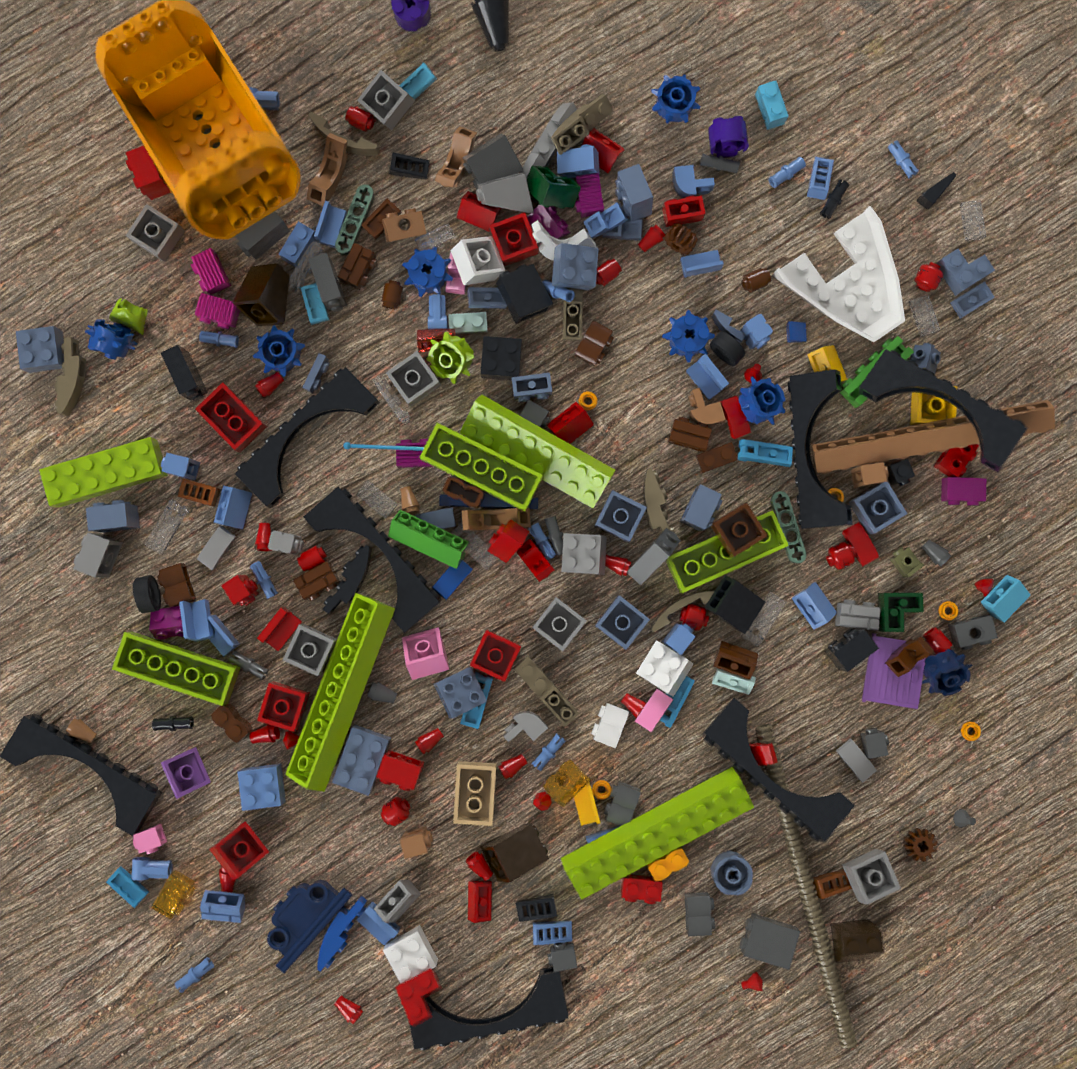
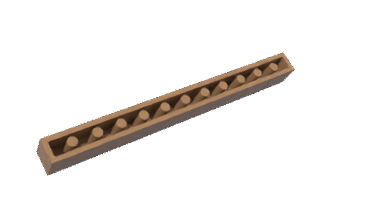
M1048 400L1000 409L1007 414V417L1013 420L1018 419L1025 424V427L1028 429L1024 436L1035 432L1045 433L1048 430L1055 429V408ZM960 416L813 444L811 447L816 472L826 474L832 470H847L854 466L869 465L875 462L885 463L891 459H906L912 455H926L929 452H943L950 448H965L968 445L980 443L969 419L966 416Z

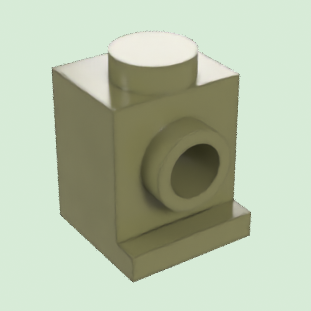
M909 547L898 548L892 553L894 556L889 559L903 577H910L924 566ZM906 557H907V558L909 559V561H910L909 564H906V563H905V558H906Z

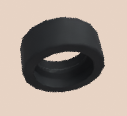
M152 575L135 578L133 581V595L138 610L141 613L158 611L161 607V595L156 579Z

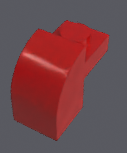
M531 539L523 543L516 553L539 582L547 578L554 571L553 567Z

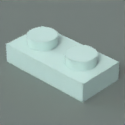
M486 312L448 314L450 335L488 332Z
M717 668L712 684L749 695L755 684L756 677L752 676L749 680Z

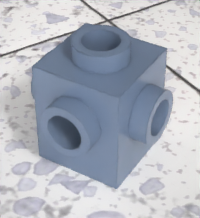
M923 343V345H915L914 353L910 356V360L914 361L919 368L930 370L935 374L941 359V352L934 348L933 344Z

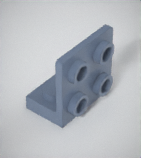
M471 667L433 684L449 719H453L487 701Z

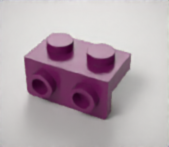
M539 205L527 216L531 227L538 220L554 238L561 239L563 236L570 234L568 224L563 219H560L554 206L544 207Z
M180 606L150 612L149 631L155 639L164 640L169 637H184Z

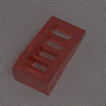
M417 330L418 352L430 351L433 346L430 342L431 339L437 342L443 340L444 332L446 331L451 336H456V330Z

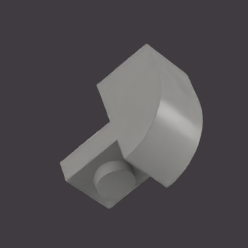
M522 711L513 716L517 723L514 724L512 722L504 729L506 733L503 737L510 742L524 730L534 741L548 729V726L537 714L530 711Z

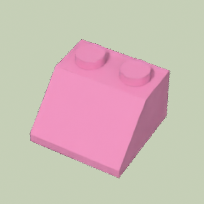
M439 627L402 637L406 667L412 680L449 670Z

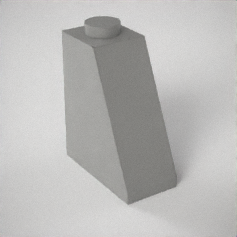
M517 173L477 184L476 195L478 201H481L482 204L526 213L533 212L524 173Z

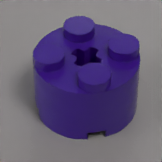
M429 0L391 1L395 20L402 29L414 32L418 31L419 28H424L431 19Z
M742 116L728 119L715 118L713 124L708 128L710 152L712 155L716 153L717 157H734L738 155V151L743 149V152H745L749 147L746 122Z

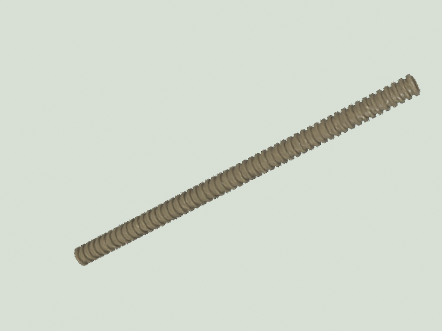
M764 724L757 726L755 731L758 732V743H773L778 761L772 765H765L767 767L766 772L769 773L768 777L777 785L790 791L787 789L788 784L785 783L787 779L784 777L785 772L782 771V761L779 760L780 754L777 753L779 750L776 748L777 743L774 742L776 738L772 735L774 734V731L771 730L772 725ZM779 809L777 813L780 814L779 820L782 821L780 824L783 826L782 831L785 832L783 836L786 838L785 843L788 844L787 849L790 850L788 854L791 856L790 861L793 862L791 865L794 868L793 873L796 874L795 879L798 880L796 884L799 886L798 891L801 892L799 895L802 898L801 902L804 904V914L807 915L806 920L808 921V927H810L809 932L812 933L811 938L813 939V945H815L814 950L817 951L815 953L816 957H818L817 962L820 963L819 968L822 969L820 973L823 975L822 980L825 981L823 984L826 987L825 992L828 993L827 998L829 999V1005H831L830 1010L833 1011L832 1016L834 1017V1023H836L835 1028L837 1029V1035H839L838 1040L842 1048H853L858 1042L855 1039L856 1035L852 1027L853 1024L850 1021L851 1016L848 1015V1005L845 1003V994L842 991V985H840L841 980L839 979L840 975L837 973L838 968L835 967L836 962L834 961V955H832L833 950L830 949L832 946L829 943V937H827L828 932L826 931L827 927L824 925L825 920L822 919L824 916L821 913L822 909L819 907L820 902H818L819 898L816 896L817 891L814 889V879L811 878L812 873L809 872L811 868L808 866L809 861L806 860L807 855L805 854V848H803L804 843L801 842L803 840L800 836L801 831L798 830L799 826L793 821L794 817L789 813L785 814Z

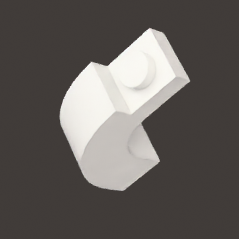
M538 220L532 224L534 231L532 235L537 241L539 251L552 261H554L555 247L560 243L597 248L595 241L584 228L568 239H557L552 237Z

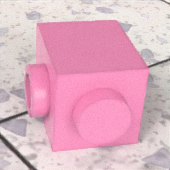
M161 824L144 829L133 835V845L135 849H138L139 854L145 851L147 854L158 851V847L167 842Z

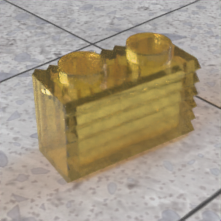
M177 870L173 871L151 908L168 917V919H172L176 915L179 916L185 907L183 902L186 898L189 899L195 890L193 888L195 881Z

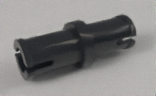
M842 179L838 180L833 192L827 196L828 200L822 211H820L821 216L831 219L836 207L841 204L844 193L850 186L848 182L844 180L842 182Z
M170 716L169 718H154L152 720V729L154 731H176L177 729H193L194 718L192 716L178 718Z

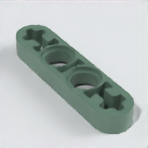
M361 185L356 190L335 242L338 253L343 256H347L353 244L357 242L362 229L361 225L366 220L375 195L369 185ZM366 190H368L369 196H365L364 203L366 205H364L363 203H361L363 200V196L361 193H365ZM356 207L363 208L364 211L361 216L353 214ZM348 225H356V231L348 233L346 231ZM344 235H345V236L348 237L347 245H348L349 247H348V248H344V250H342L340 244H345V241H346V238L344 237Z
M778 491L771 496L772 509L785 538L789 531L796 534L794 542H789L788 540L787 542L789 545L799 543V546L795 548L797 552H801V556H799V560L792 557V554L795 553L794 547L789 549V546H787L785 551L790 562L795 564L801 563L806 559V551L788 494ZM777 495L780 498L784 497L785 501L782 502L783 508L787 506L788 510L778 512L777 509H780L781 505L775 502V499L778 498ZM783 513L790 515L791 519L788 524L781 522L780 517Z

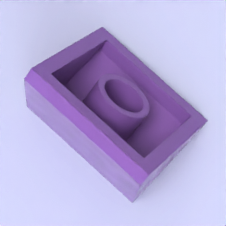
M196 747L161 762L176 799L211 783Z

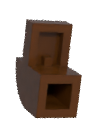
M921 636L914 640L909 639L891 654L885 664L897 677H900L910 672L918 661L930 656L934 650Z

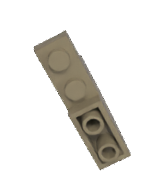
M606 94L600 95L588 105H582L557 128L551 139L559 155H562L587 136L591 128L614 112Z
M567 288L573 290L575 296L571 302L563 300L562 340H582L583 290Z
M64 337V343L61 346L62 353L64 354V362L62 363L64 375L57 376V381L55 382V391L57 392L55 409L57 414L69 416L75 408L83 389L86 359L79 356V341L72 337Z
M652 468L646 470L643 495L644 506L647 507L645 512L651 530L659 528L661 533L667 528L675 533L673 527L668 526L666 520L669 518L665 509L660 507L667 503L665 499L668 496L664 488L661 489L658 484L660 478L656 470L653 471Z
M528 655L513 667L517 674L564 726H567L579 715L574 706Z

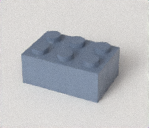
M354 725L351 728L332 783L369 796L374 788L376 776L383 756L387 752L391 737Z

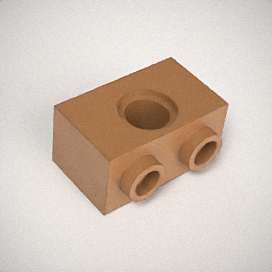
M416 208L404 210L405 214L399 216L397 212L386 214V218L382 219L387 242L427 234L422 211L416 212ZM401 219L408 222L406 230H402L399 226Z
M884 462L851 469L854 488L887 482L889 475Z
M426 826L403 833L400 838V844L405 859L428 853L432 846L433 836L431 831H427Z

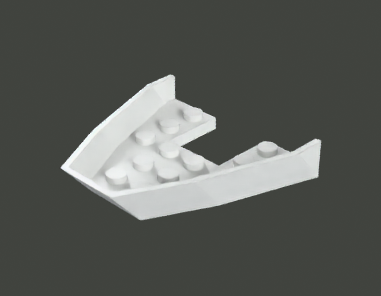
M869 206L862 214L834 233L855 263L853 266L828 283H825L806 254L803 253L783 268H778L772 276L821 313L868 340L875 342L905 322L899 277L882 221L873 208Z

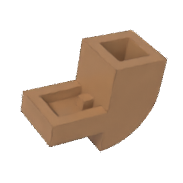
M700 388L693 389L690 392L691 396H688L691 407H695V409L691 410L688 414L696 424L700 422L713 426L726 420L720 402L705 406Z

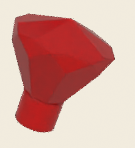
M755 364L753 367L746 369L744 372L745 380L751 383L752 376L757 382L761 380V365Z
M985 578L978 580L974 585L983 593L985 598L991 592L994 580Z
M286 731L283 738L286 749H291L297 745L300 736Z
M546 792L537 793L533 800V805L541 811L548 810L552 804L551 796Z
M758 972L753 973L748 980L741 982L743 990L750 988L763 991V980Z

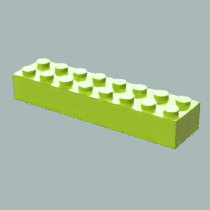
M482 394L475 400L459 432L469 439L542 474L543 481L591 508L595 507L615 472V469Z

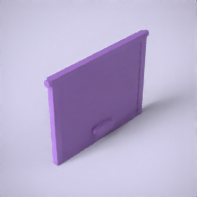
M872 633L871 638L879 649L868 657L862 702L872 701L918 709L926 658L918 661L910 672L897 677L885 662L906 641L880 637Z

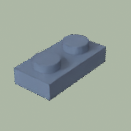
M984 281L950 302V304L961 319L995 297Z
M469 287L467 290L469 308L507 307L498 288Z
M318 354L302 387L312 394L314 390H318L320 387V378L329 368V359L325 355Z

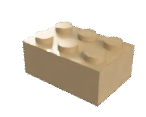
M458 761L453 824L493 826L497 763Z

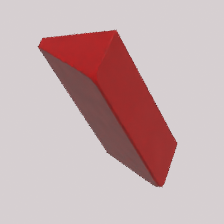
M469 881L468 920L473 923L491 921L492 881Z

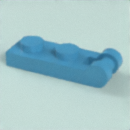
M746 439L739 440L740 452L737 457L739 461H753L785 467L792 465L793 447ZM748 449H753V453H749Z
M475 671L474 674L477 681L485 684L482 691L487 700L493 676L488 675L486 677ZM486 702L463 713L460 724L479 729Z
M688 676L685 677L674 697L666 693V695L674 699L667 709L671 711L669 717L664 714L659 721L665 723V726L669 728L672 727L695 680Z

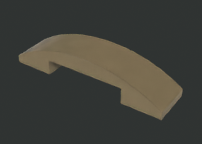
M310 111L309 117L312 123L325 139L331 133L348 140L347 152L363 156L379 155L378 145L360 137L358 143H355L330 130V125L325 118Z
M715 591L698 592L675 601L659 614L650 628L651 631L655 632L670 624L668 615L697 599L702 604H706Z

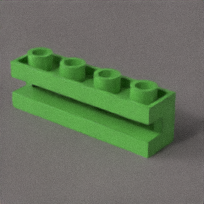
M899 336L894 339H887L881 345L883 349L879 353L877 351L868 358L870 362L866 366L864 364L855 371L857 375L853 379L848 378L841 385L843 389L839 393L854 408L859 407L867 399V397L859 393V387L885 349L896 351L905 360L914 353L910 347L905 348L901 344L903 340Z
M399 510L392 519L388 534L389 538L455 569L458 568L464 559L465 550L469 544V541L402 510Z

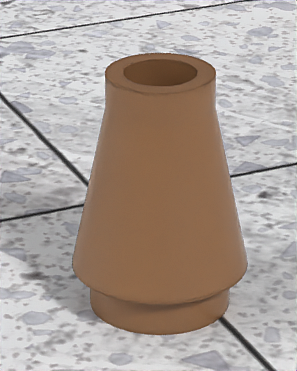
M411 486L401 488L402 511L411 515L419 513L420 505Z
M76 718L72 720L66 729L69 736L90 744L97 735L81 719L78 720Z

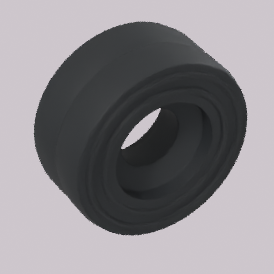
M725 332L718 333L710 342L712 351L730 366L737 365L745 356V350L740 343Z

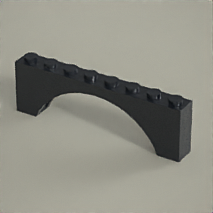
M885 349L859 387V393L875 403L889 396L901 393H924L951 403L969 419L977 433L981 450L980 463L998 473L1028 429L1025 427V424L1018 419L1013 420L1007 417V414L1000 409L995 410L989 407L986 401L971 397L968 391L953 387L950 381L935 377L936 375L932 371L919 368L914 361H907L901 358V355L896 351Z
M346 367L339 369L334 374V379L324 383L320 388L321 391L316 396L312 395L302 409L299 408L293 413V418L289 422H284L278 428L279 431L275 435H271L265 440V445L261 449L257 448L253 451L251 458L247 462L244 461L237 467L238 471L235 475L266 507L271 508L284 496L281 482L283 458L290 442L305 425L320 416L334 412H355L367 416L380 403Z
M833 369L790 376V381L788 382V391L791 393L789 408L793 414L791 429L794 430L792 446L796 452L794 467L797 468L795 484L799 491V495H797V505L800 506V514L798 515L799 525H801V529L853 525L851 506L836 499L821 484L813 468L810 453L811 434L819 413L830 399L842 391L840 371Z
M337 487L303 517L316 532L326 530L352 531L369 539L384 553L392 566L397 583V603L392 619L406 633L441 603L439 600L441 596L434 589L430 590L426 586L428 581L421 574L417 575L413 571L415 569L414 565L408 559L405 561L401 557L403 554L396 545L391 546L388 542L390 538L384 531L379 532L376 526L378 524L372 517L367 518L363 514L365 509L358 502L355 504L350 499L352 497L351 493L346 488L342 490V488Z
M733 698L702 733L704 736L703 740L711 747L714 745L719 750L718 754L722 758L732 761L734 763L733 767L742 774L744 772L749 777L748 781L752 785L762 788L764 790L763 794L771 801L774 799L779 804L778 808L782 812L793 816V821L799 827H805L809 831L808 835L816 842H826L855 805L841 792L823 797H808L792 793L773 782L759 767L751 752L747 736L749 710Z
M37 714L23 716L0 754L2 759L14 766H19L38 756L60 755L86 764L103 779L112 795L116 810V827L131 836L140 831L162 794V791L158 790L157 785L141 780L142 777L140 775L126 771L125 766L120 763L111 762L108 760L109 757L107 755L96 753L90 745L79 743L75 737L59 731L60 728L58 726L44 722L41 716Z
M553 967L540 969L536 983L526 998L513 1009L491 1018L472 1019L457 1016L440 1007L428 996L425 1000L433 1017L417 1026L410 1025L414 1050L420 1049L423 1051L435 1045L444 1047L449 1045L450 1042L458 1041L463 1043L469 1041L470 1038L477 1037L478 1039H483L490 1034L503 1035L510 1030L523 1031L530 1026L542 1027L549 1022L562 1023L565 1019H569L561 972H554Z

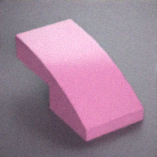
M450 252L451 262L448 264V274L453 277V280L447 281L446 293L465 295L466 285H463Z
M656 689L635 722L652 732L674 699Z

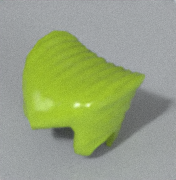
M122 298L118 299L109 315L110 321L123 324L143 335L148 310L135 306L126 299L121 301Z

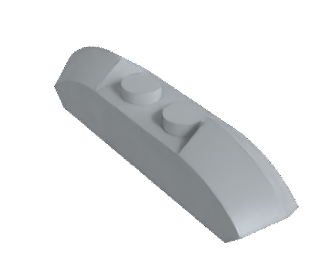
M574 102L562 104L552 116L524 163L523 170L520 172L525 174L526 180L532 165L543 167L549 165L557 151L551 137L557 128L577 110Z

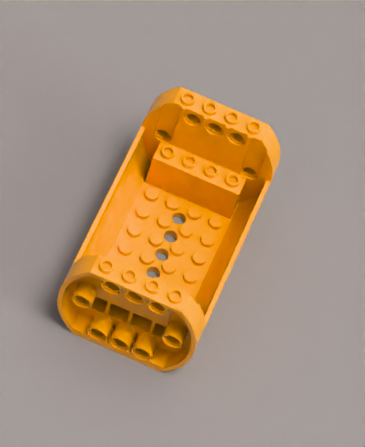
M160 0L98 38L95 54L96 63L101 75L189 222L199 233L214 239H231L295 199L301 182L300 169L205 18L195 6L185 0ZM203 114L200 120H195L197 115ZM207 128H212L210 133L204 134ZM220 142L219 147L212 148L214 143Z

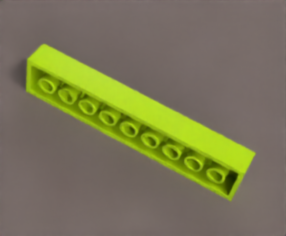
M355 593L285 773L286 776L309 790L321 792L326 790L395 611V608L371 597Z
M732 766L560 859L580 898L584 899L755 807L741 778Z

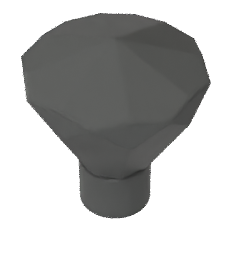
M959 809L955 812L953 817L955 826L963 828L976 824V819L970 817L966 810Z

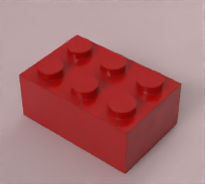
M223 382L195 408L211 427L239 453L268 427Z

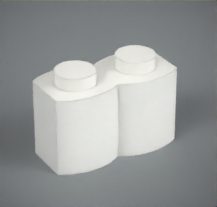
M606 703L605 706L602 705L598 714L601 717L599 724L595 723L591 732L594 735L593 740L616 748L629 711Z

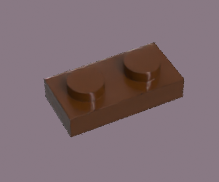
M387 198L361 226L376 240L384 232L382 219L386 218V214L397 212L399 216L401 210Z
M732 442L696 455L702 474L738 461V456Z

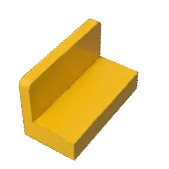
M834 345L825 346L807 354L814 372L836 369L840 371L841 382L847 380Z
M590 782L572 786L571 789L581 826L594 822L600 824Z

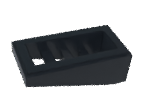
M392 152L388 175L427 180L430 160ZM396 162H400L399 168H396ZM404 163H407V170L403 169ZM412 164H415L414 171H411ZM419 165H423L422 173L418 172Z
M954 172L949 174L922 193L916 201L925 209H930L957 174Z
M553 894L515 902L519 922L557 916ZM549 902L550 910L546 911L545 903ZM541 903L543 912H539L537 904ZM526 905L528 915L524 916L522 906ZM530 905L534 906V914H531Z

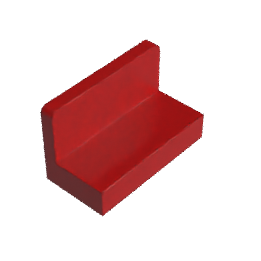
M595 128L589 132L582 145L588 144L596 148L599 153V168L607 173L611 171L614 163L625 150Z
M467 191L461 199L457 218L490 232L489 225L495 223L501 208L482 204L481 201H478L475 193Z
M575 402L548 423L547 427L556 437L571 444L590 429L594 423L585 409Z
M285 607L280 608L257 639L262 643H268L275 650L280 651L296 631L299 624L302 623V620Z

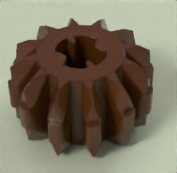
M679 223L673 224L668 229L664 238L666 244L681 255H689L698 241L696 234L691 229Z
M915 828V833L908 831L910 837H904V840L908 843L903 845V848L907 849L906 854L909 857L912 856L915 861L920 859L922 862H926V856L933 859L931 853L937 852L933 847L938 845V842L933 840L935 835L929 833L925 828L922 831L919 828Z

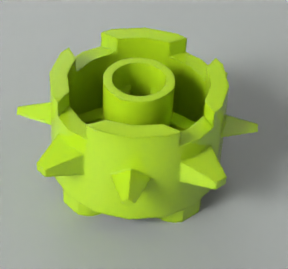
M446 331L444 332L443 340L437 342L431 339L430 342L433 346L430 349L427 361L431 362L432 365L430 367L437 378H449L452 384H456L460 374L471 375L468 369L475 356L474 351L465 341V338L461 339L458 336H451Z

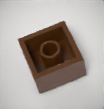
M747 502L710 524L730 558L735 557L768 536Z

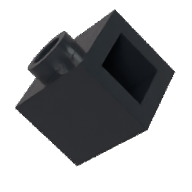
M908 459L887 466L888 480L891 485L899 484V486H903L911 482L910 478L915 477Z

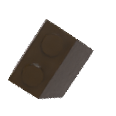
M278 263L251 266L232 303L257 327L283 325L286 316L289 275Z
M523 824L480 846L497 882L511 883L549 859L547 855L548 850L541 843L538 837V829L534 825Z
M869 919L830 923L836 963L875 959L884 953L882 932Z

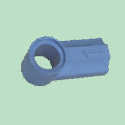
M248 87L262 109L278 110L280 106L278 92L258 91L256 88Z
M433 294L429 296L428 333H444L448 331L445 295Z
M149 857L133 858L131 879H169L173 871L172 861L151 860Z

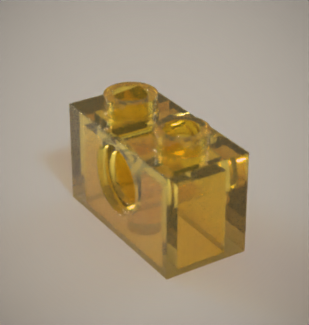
M569 759L560 766V769L554 775L547 779L543 788L556 803L565 807L591 779L574 761ZM568 778L567 784L563 785L564 780Z

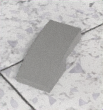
M219 526L204 546L197 560L211 570L215 569L224 553L229 550L236 536L222 526Z
M851 738L836 750L841 759L850 767L862 783L877 771Z

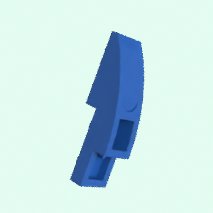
M360 896L350 910L343 906L330 924L319 952L317 970L320 972L324 967L328 969L335 960L334 954L337 951L341 953L348 944L345 942L348 937L346 933L354 924L352 920L355 916L360 917L366 910L364 905L367 900L363 896Z

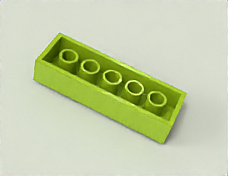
M436 423L419 457L422 461L526 512L543 478L542 474L439 423Z
M152 437L39 469L48 504L50 507L56 508L168 476L167 473L162 472L161 462L163 457L159 442Z
M772 510L756 517L768 536L735 557L730 558L717 535L670 555L665 561L679 592H687L789 546L774 511Z
M131 631L124 632L112 670L224 706L229 704L241 667Z

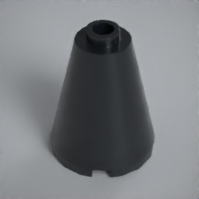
M474 0L475 3H471L472 9L490 48L495 49V52L505 50V46L509 45V0Z

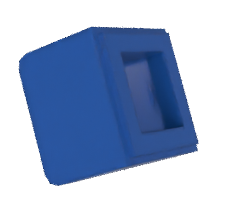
M789 321L786 324L787 343L807 342L806 323Z

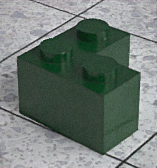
M532 165L526 180L530 194L544 207L573 208L581 186L573 178L556 176L548 167Z
M878 593V607H880L878 631L904 632V612H924L923 593Z

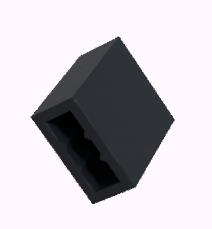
M523 264L513 272L505 271L499 275L500 277L496 285L507 304L515 324L549 311L552 307L553 302L534 264L528 266Z
M180 345L161 352L179 395L190 401L202 399L203 395L208 392L190 352Z
M725 575L704 608L734 629L746 634L766 602L737 580Z

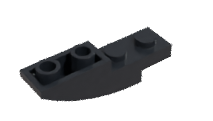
M369 545L361 546L355 553V559L352 562L349 560L342 568L344 572L341 575L347 580H342L336 587L338 591L334 596L330 595L323 604L325 606L323 610L327 614H332L342 601L350 604L355 593H358L370 565L372 548Z

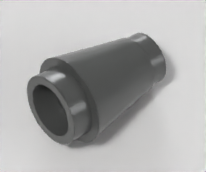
M930 539L921 547L934 564H938L940 567L951 557L947 549Z
M372 682L367 697H370L371 700L392 704L397 696L396 692L379 682Z

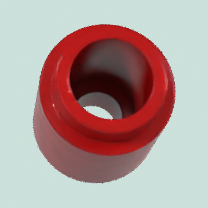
M350 106L347 110L345 120L348 121L349 125L364 132L373 128L375 123L373 114L357 106Z
M615 259L607 260L597 268L596 283L598 285L605 286L619 276L622 269Z
M316 545L301 553L297 561L303 571H310L326 562L325 558L327 555L322 547L318 548Z
M933 627L923 635L925 641L934 650L936 655L951 649L952 643L940 629L938 630L936 627Z

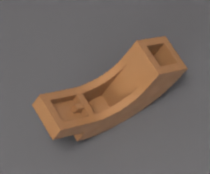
M460 126L456 129L448 157L443 167L436 174V182H439L444 187H458L466 171L463 167L465 162L462 158L473 151L477 132Z
M331 133L327 136L323 161L318 173L309 182L307 200L324 206L325 201L331 199L346 165L348 140Z
M518 508L462 511L463 530H498L499 526L502 523L506 524L509 519L524 528L531 527L530 508H527L526 512Z

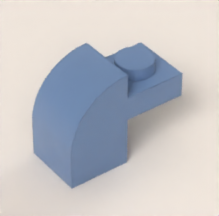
M693 165L678 166L673 169L674 189L683 199L688 196H696L697 193L699 195L709 194L715 186L714 178L695 180Z

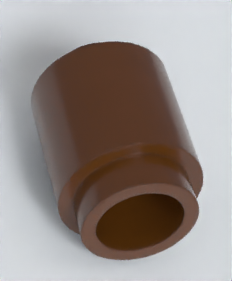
M759 268L743 275L741 283L745 291L752 293L767 286L771 282V275L767 268Z
M389 280V283L384 284L381 302H383L382 307L397 310L398 306H400L403 292L400 282Z

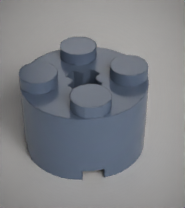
M729 850L719 854L713 860L710 868L711 876L721 892L737 896L745 893L751 887L753 871L750 864L741 854ZM733 871L735 874L732 876L729 872Z

